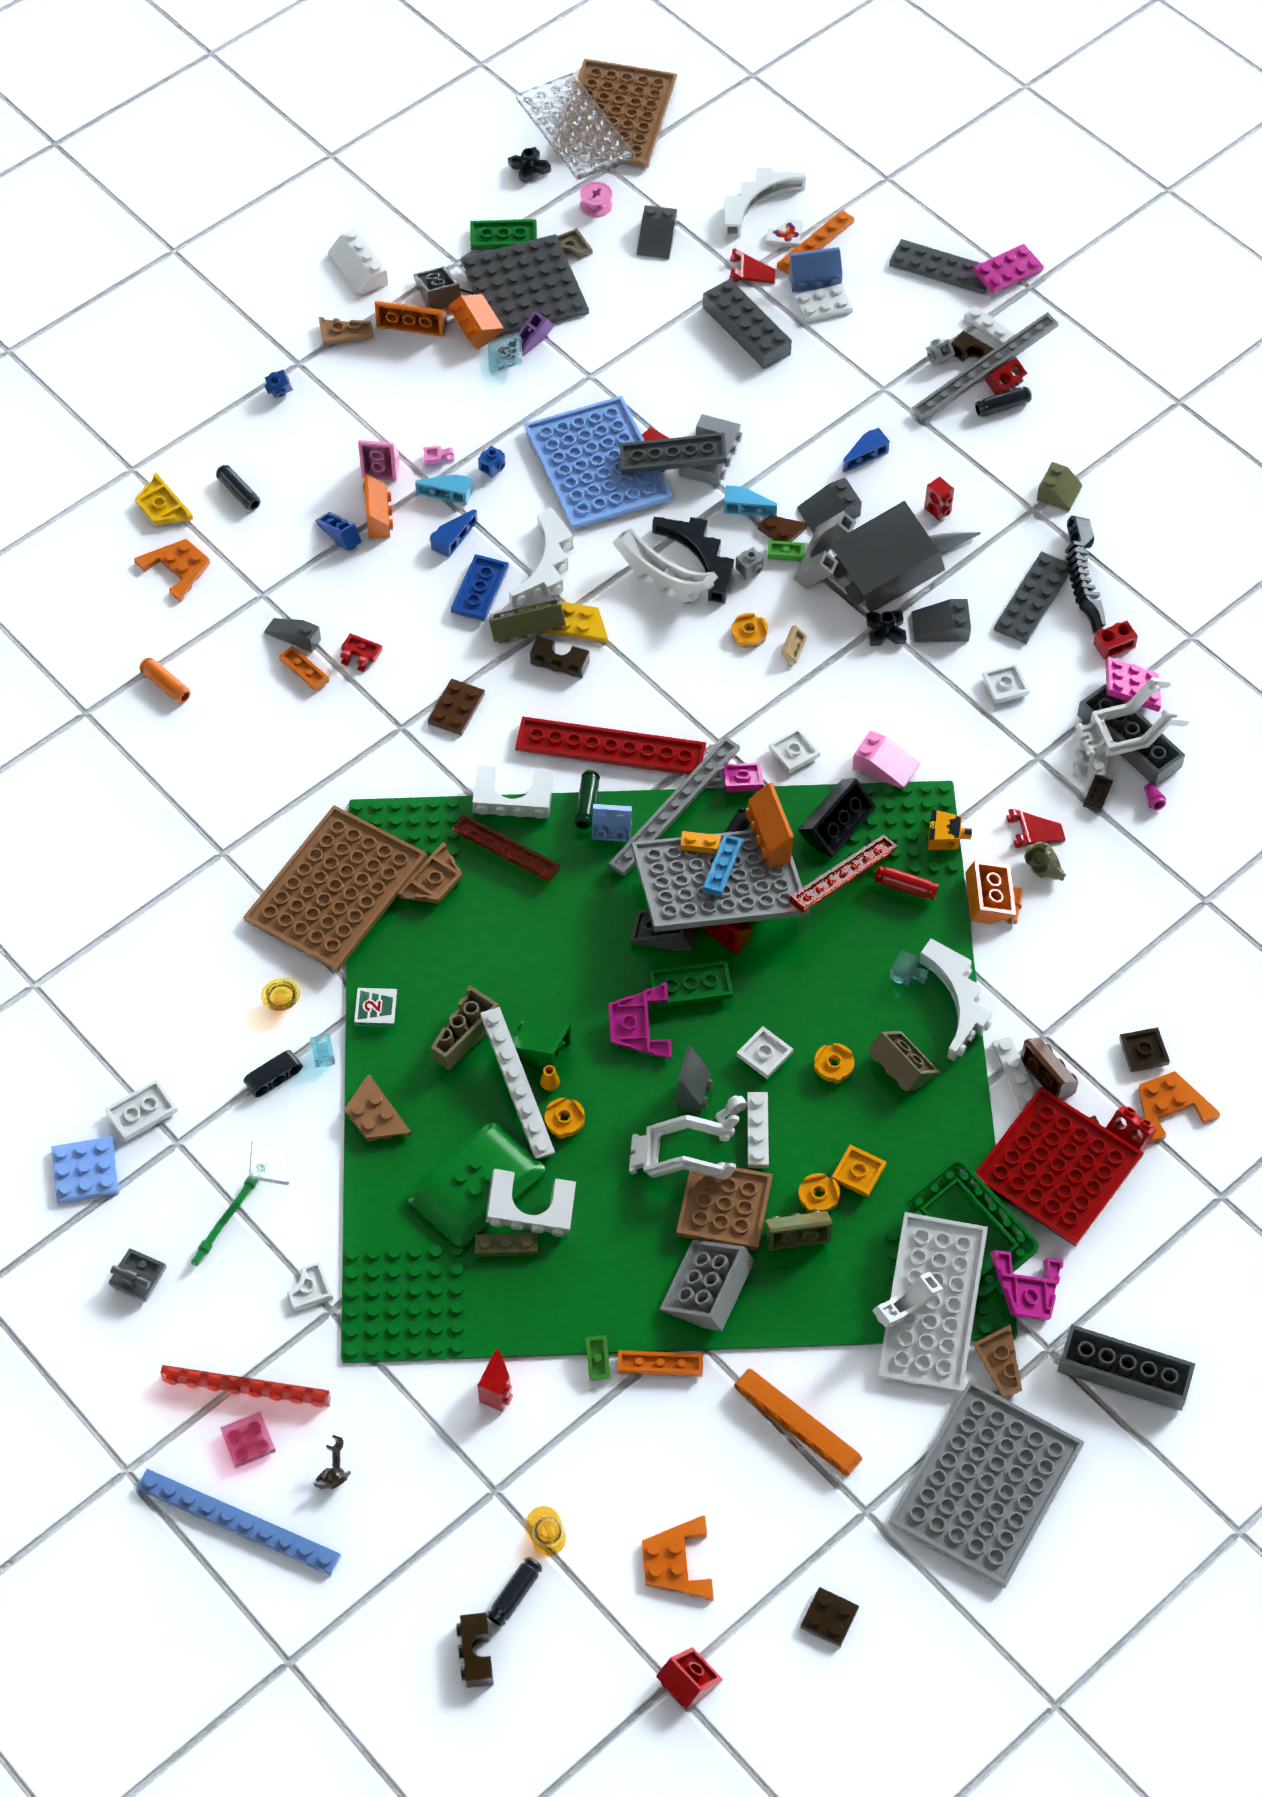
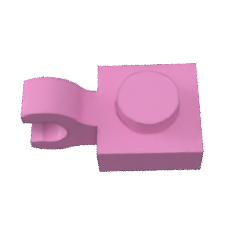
M441 445L423 447L425 465L440 464L442 459L449 462L455 461L452 447L441 449Z

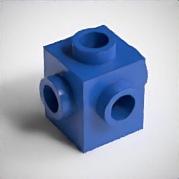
M284 369L271 372L268 376L264 377L267 383L264 384L265 389L274 398H281L286 393L293 391L289 377Z
M492 445L478 457V469L491 478L499 471H502L506 465L505 453Z

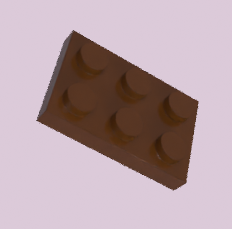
M451 678L429 716L428 724L462 736L482 701L485 690Z

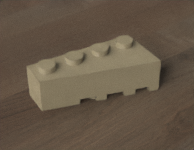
M470 985L466 990L467 993L464 998H461L455 1013H452L449 1017L448 1024L441 1030L431 1046L434 1061L448 1071L487 1034L480 1017L481 1012L500 1007L497 1002Z

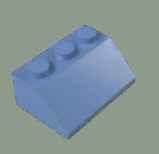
M840 247L790 254L788 279L792 292L820 289L842 283L843 270Z

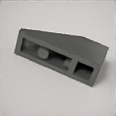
M273 618L264 631L265 634L313 653L321 641L320 627L305 620Z

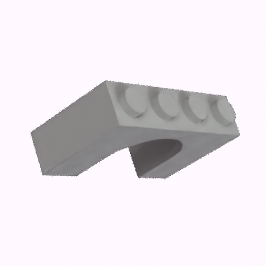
M701 414L696 425V435L725 432L727 463L679 468V476L719 487L721 480H725L727 467L730 468L732 455H735L737 452V443L742 440L741 424Z
M842 511L818 525L793 579L805 589H808L833 575L838 561L828 553L831 549L829 544L851 532L856 521Z

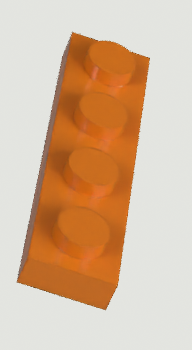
M618 1350L617 1373L703 1377V1354Z

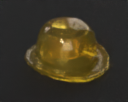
M276 978L265 984L261 990L263 1004L275 1011H285L292 1008L300 997V987L291 978Z

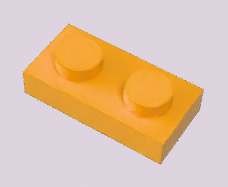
M682 831L680 850L717 854L721 835Z

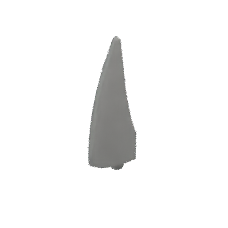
M949 532L930 535V538L941 553L981 535V532Z

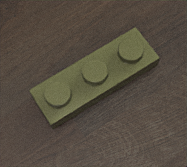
M537 1233L475 1234V1257L538 1255Z

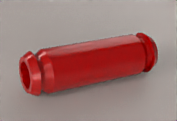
M883 865L878 866L874 877L876 884L879 882L882 886L923 899L930 898V901L935 899L939 885L937 883L934 884L931 880L893 868H883Z

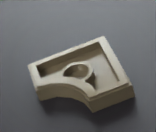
M577 228L557 236L564 253L571 254L577 259L593 254V249Z

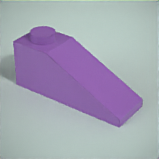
M534 310L513 339L521 338L522 357L541 343L554 327L546 317ZM519 340L510 343L508 347L512 349L518 347ZM517 349L508 353L512 355L517 354Z

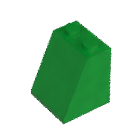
M528 1015L526 1020L520 1023L516 1037H512L519 1059L542 1070L547 1065H552L557 1070L572 1044L571 1023Z

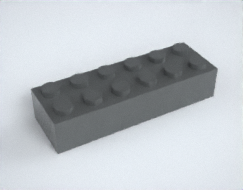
M731 279L703 293V308L763 369L791 355L792 340Z
M1105 684L1080 701L1077 716L1088 725L1091 722L1092 712L1128 702L1107 695ZM1138 711L1131 715L1104 721L1113 741L1116 743L1142 737L1152 726ZM1161 734L1149 747L1120 755L1156 787L1182 768L1186 754L1165 735Z
M1071 1324L1057 1372L1182 1411L1196 1363Z

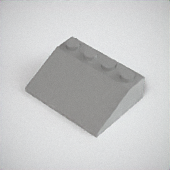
M692 1240L660 1307V1311L705 1329L722 1331L755 1260L744 1246Z

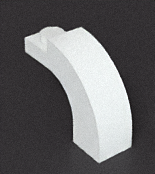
M928 1272L917 1278L899 1295L878 1305L872 1311L885 1328L888 1326L891 1328L923 1307L943 1288L934 1276Z

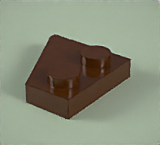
M769 515L758 525V530L772 540L786 542L794 541L807 529L806 522Z

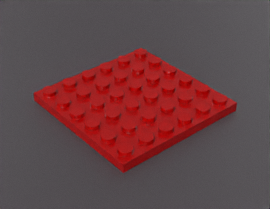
M1040 1087L975 1173L994 1194L1076 1247L1136 1167L1144 1152L1043 1087Z

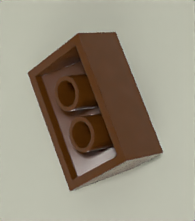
M1027 1038L1024 1040L1021 1053L1022 1062L1040 1085L1061 1100L1076 1093L1079 1083L1077 1077L1067 1070L1060 1058L1056 1057L1050 1045L1045 1044L1042 1039Z

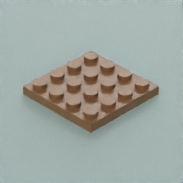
M736 1168L732 1175L724 1180L689 1171L676 1236L744 1246L746 1249L758 1251L773 1174Z

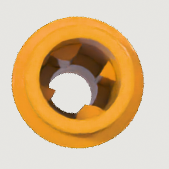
M547 1065L543 1069L540 1085L547 1091H553L559 1086L560 1079L554 1066Z

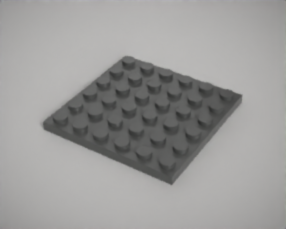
M556 234L461 258V265L474 295H484L505 329L494 338L519 332L534 310L546 317L551 323L589 314L588 305Z

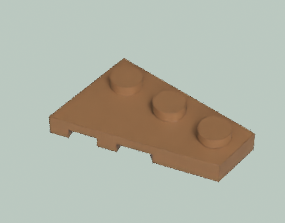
M318 316L324 346L375 339L371 321L351 319L348 322L340 321V318L326 320L324 317Z
M1011 1324L973 1343V1347L1001 1397L1007 1399L1021 1392L1022 1385Z

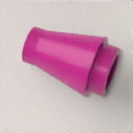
M1147 783L1143 789L1148 806L1155 811L1161 810L1166 805V797L1153 783Z

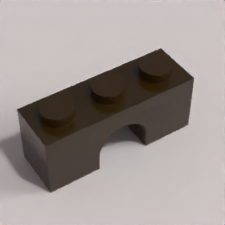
M962 331L951 342L955 352L953 356L962 362L970 357H976L980 360L994 350L987 343L980 341L965 331Z
M537 636L530 651V664L551 669L554 672L565 673L572 677L583 678L590 662L589 650L572 646L567 654L559 655L555 653V641Z
M482 1612L460 1615V1623H456L457 1637H462V1645H458L459 1659L464 1658V1667H460L461 1681L466 1680L467 1688L494 1685L491 1656L482 1657L473 1652L474 1647L478 1643L489 1641L487 1614Z

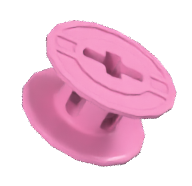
M590 182L581 188L580 197L582 200L580 208L583 213L591 217H601L611 211L613 202L611 201L612 189L610 186L603 182Z

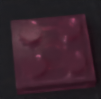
M261 1412L220 1428L235 1468L276 1452Z

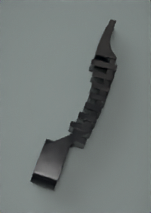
M1071 515L1067 521V530L1071 544L1065 549V553L1068 554L1066 556V561H1068L1067 568H1070L1068 574L1071 575L1069 579L1072 582L1071 588L1074 589L1073 595L1076 596L1075 602L1079 605V609L1088 617L1092 632L1095 634V632L1106 625L1102 601L1097 599L1101 596L1100 592L1093 591L1096 587L1093 584H1089L1092 582L1091 577H1086L1090 573L1089 570H1085L1088 568V564L1085 563L1088 561V558L1085 556L1089 552L1084 550V548L1089 549L1092 547L1094 533L1090 519Z

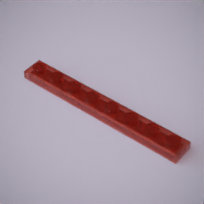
M884 834L790 895L788 902L802 913L895 852L898 845Z
M162 1365L160 1371L162 1380L170 1385H177L179 1383L185 1384L190 1388L205 1387L210 1391L224 1390L234 1395L244 1393L254 1398L263 1396L269 1397L274 1401H281L283 1399L289 1400L294 1404L309 1403L319 1408L323 1406L329 1407L331 1402L330 1391L167 1365Z

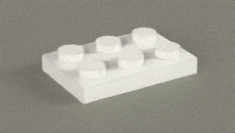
M842 283L794 294V301L805 323L853 312V305Z
M158 1079L104 1108L105 1113L125 1142L178 1112L176 1105Z

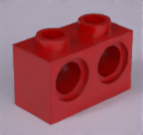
M1015 357L984 380L993 393L997 395L1012 390L1011 386L1013 384L1015 386L1021 384L1024 381L1023 377L1028 373L1017 357Z
M939 476L927 484L924 509L938 521L943 517H947L952 512L955 489Z
M1126 620L1095 632L1093 645L1102 658L1107 659L1108 656L1112 657L1135 648L1138 635Z
M1126 1106L1117 1109L1106 1126V1129L1141 1151L1147 1147L1157 1131L1150 1121L1142 1119L1136 1114L1134 1109ZM1121 1118L1126 1120L1127 1125L1122 1123ZM1138 1130L1142 1132L1143 1138L1138 1135Z

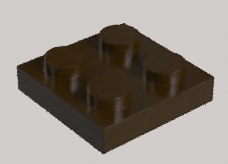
M1158 1027L1119 1035V1041L1130 1072L1169 1065L1170 1059Z
M819 1587L800 1628L841 1647L859 1610V1605Z

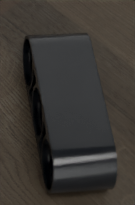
M286 1050L247 1074L243 1082L254 1097L258 1098L295 1076L302 1070L303 1065L291 1050Z

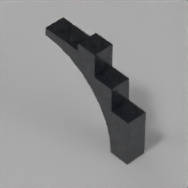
M654 516L652 533L679 542L698 558L706 573L715 572L718 578L713 582L714 586L708 590V601L725 604L734 572V559L719 556L721 539L706 537L708 520L690 517L689 522Z

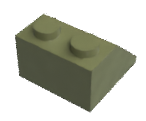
M1051 462L1039 485L1036 500L1070 512L1083 484L1069 467Z

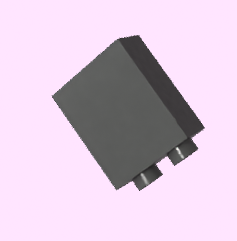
M905 500L829 544L834 558L838 561L833 572L834 577L837 580L846 577L850 584L844 587L850 601L854 606L863 602L869 612L878 610L945 571L939 549Z

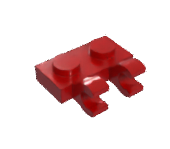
M350 633L341 645L343 651L340 655V658H343L341 664L348 666L352 655L358 656L356 664L359 666L357 670L364 672L369 661L373 663L376 661L383 647L380 644Z

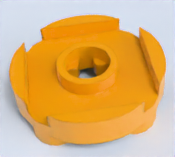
M743 613L738 615L735 621L732 622L731 635L740 647L756 646L764 643L766 640L768 625L763 617L760 616L759 618L754 613ZM748 627H750V629H754L751 632L746 631Z
M842 1044L824 1045L815 1054L814 1070L822 1079L839 1084L847 1079L854 1070L853 1054L849 1048ZM838 1060V1065L832 1066L829 1061Z
M558 1098L548 1104L544 1115L545 1126L557 1138L563 1139L573 1136L584 1127L585 1112L581 1104L576 1100L572 1099L571 1101L566 1100V1098ZM562 1114L570 1116L566 1121L560 1120Z
M814 1173L808 1175L803 1180L798 1190V1198L808 1213L816 1210L829 1212L837 1207L840 1189L833 1178L831 1180L825 1174ZM816 1190H819L821 1193L824 1192L822 1197H817L814 1195L816 1194Z

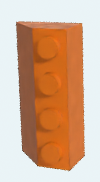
M375 301L374 303L376 326L378 328L440 337L444 335L447 325V310L387 301Z
M768 783L748 799L745 816L746 819L750 820L751 832L755 833L756 845L760 846L761 858L765 860L767 867L787 865L791 862L794 836L773 783Z

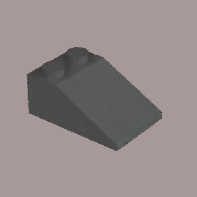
M650 205L644 206L637 255L670 259L678 222V209Z
M445 266L413 274L423 301L429 308L441 309L447 307L461 296L459 283Z
M844 477L823 487L797 506V510L814 534L818 525L842 511L852 519L861 516L862 501Z
M949 599L914 610L911 613L914 643L969 641L971 622L968 599Z
M648 909L638 910L630 942L635 945L671 951L690 950L693 948L697 927L654 932Z
M690 1046L687 1047L678 1078L677 1110L701 1115L702 1108L706 1109L708 1097L706 1094L707 1091L711 1092L713 1080L710 1079L711 1071Z

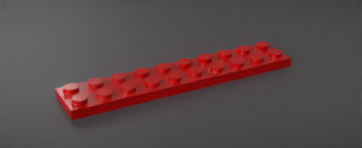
M522 716L515 751L690 775L704 760L707 742Z

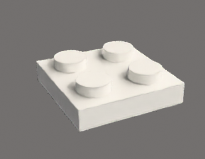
M1017 662L982 671V678L995 704L1030 695V689Z
M800 727L768 744V749L789 774L819 758L821 754Z
M762 1026L737 1052V1057L768 1079L793 1054L794 1049Z

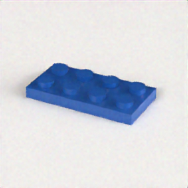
M475 554L453 601L451 613L486 621L509 569V562Z

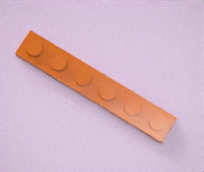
M841 210L777 262V268L788 275L790 254L823 249L855 222V217Z

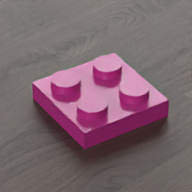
M760 762L727 764L723 768L726 792H756L764 787Z

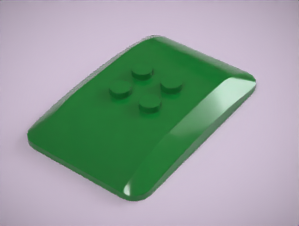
M487 1123L450 1153L409 1192L408 1203L453 1245L465 1247L475 1239V1234H481L490 1226V1223L485 1222L491 1177L494 1169L515 1172L512 1188V1199L515 1203L544 1176L545 1167L501 1126L496 1123Z
M962 1159L950 1161L901 1204L903 1216L907 1212L988 1227L977 1294L979 1297L987 1296L1000 1285L990 1252L994 1250L1011 1252L1012 1273H1014L1031 1259L1039 1248L1038 1242Z

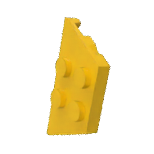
M157 472L153 474L151 482L149 484L146 483L143 491L135 498L138 507L154 525L193 520V514Z
M562 602L566 626H563V629L558 631H552V629L545 630V633L608 643V635L598 607Z

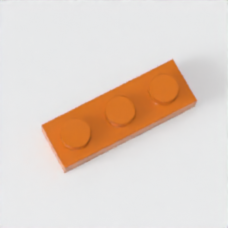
M293 645L279 655V660L315 692L329 682V677Z

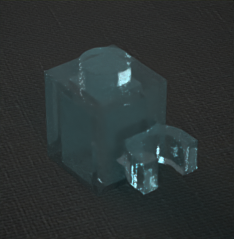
M902 950L891 967L890 978L897 983H903L907 986L912 978L924 984L927 980L928 970L918 968L919 957Z

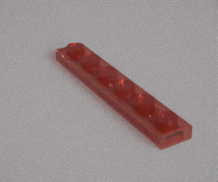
M464 814L453 826L454 833L548 882H551L560 870V864Z

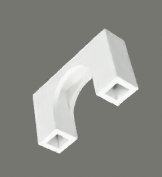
M477 765L472 802L473 813L535 817L538 819L549 818L553 789V770L534 769L530 791L523 797L510 799L501 796L496 791V766Z
M494 1169L491 1177L485 1222L495 1227H501L502 1225L511 1226L514 1230L525 1228L531 1229L534 1233L551 1232L552 1235L559 1237L568 1234L571 1225L576 1182L555 1179L552 1187L550 1207L541 1214L528 1215L521 1212L515 1206L512 1199L515 1172Z

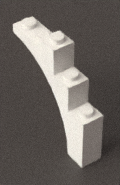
M756 167V181H740V195H724V236H741L742 225L746 216L759 202L769 196L788 190L805 189L806 172H773V167Z
M552 507L536 514L537 527L543 535L545 542L544 555L534 573L521 585L509 591V603L512 607L522 605L526 601L537 598L544 593L549 598L564 591L563 578L559 573L569 569L568 557L565 552L574 547L573 535Z
M632 528L623 531L612 542L637 576L649 575L660 590L671 588L682 603L694 602L699 598V593L702 590L707 591L714 586L713 582L718 578L715 572H694L671 563L651 549Z
M930 939L921 951L919 963L930 969L944 983L955 1003L958 1029L949 1047L947 1056L950 1060L955 1061L958 1055L961 1057L967 1047L965 1045L968 1041L972 1042L976 1034L982 1036L985 1030H990L994 1022L992 1020L993 1012L979 1004L983 997L981 994L982 986L968 979L972 973V969H970L972 961L939 942Z

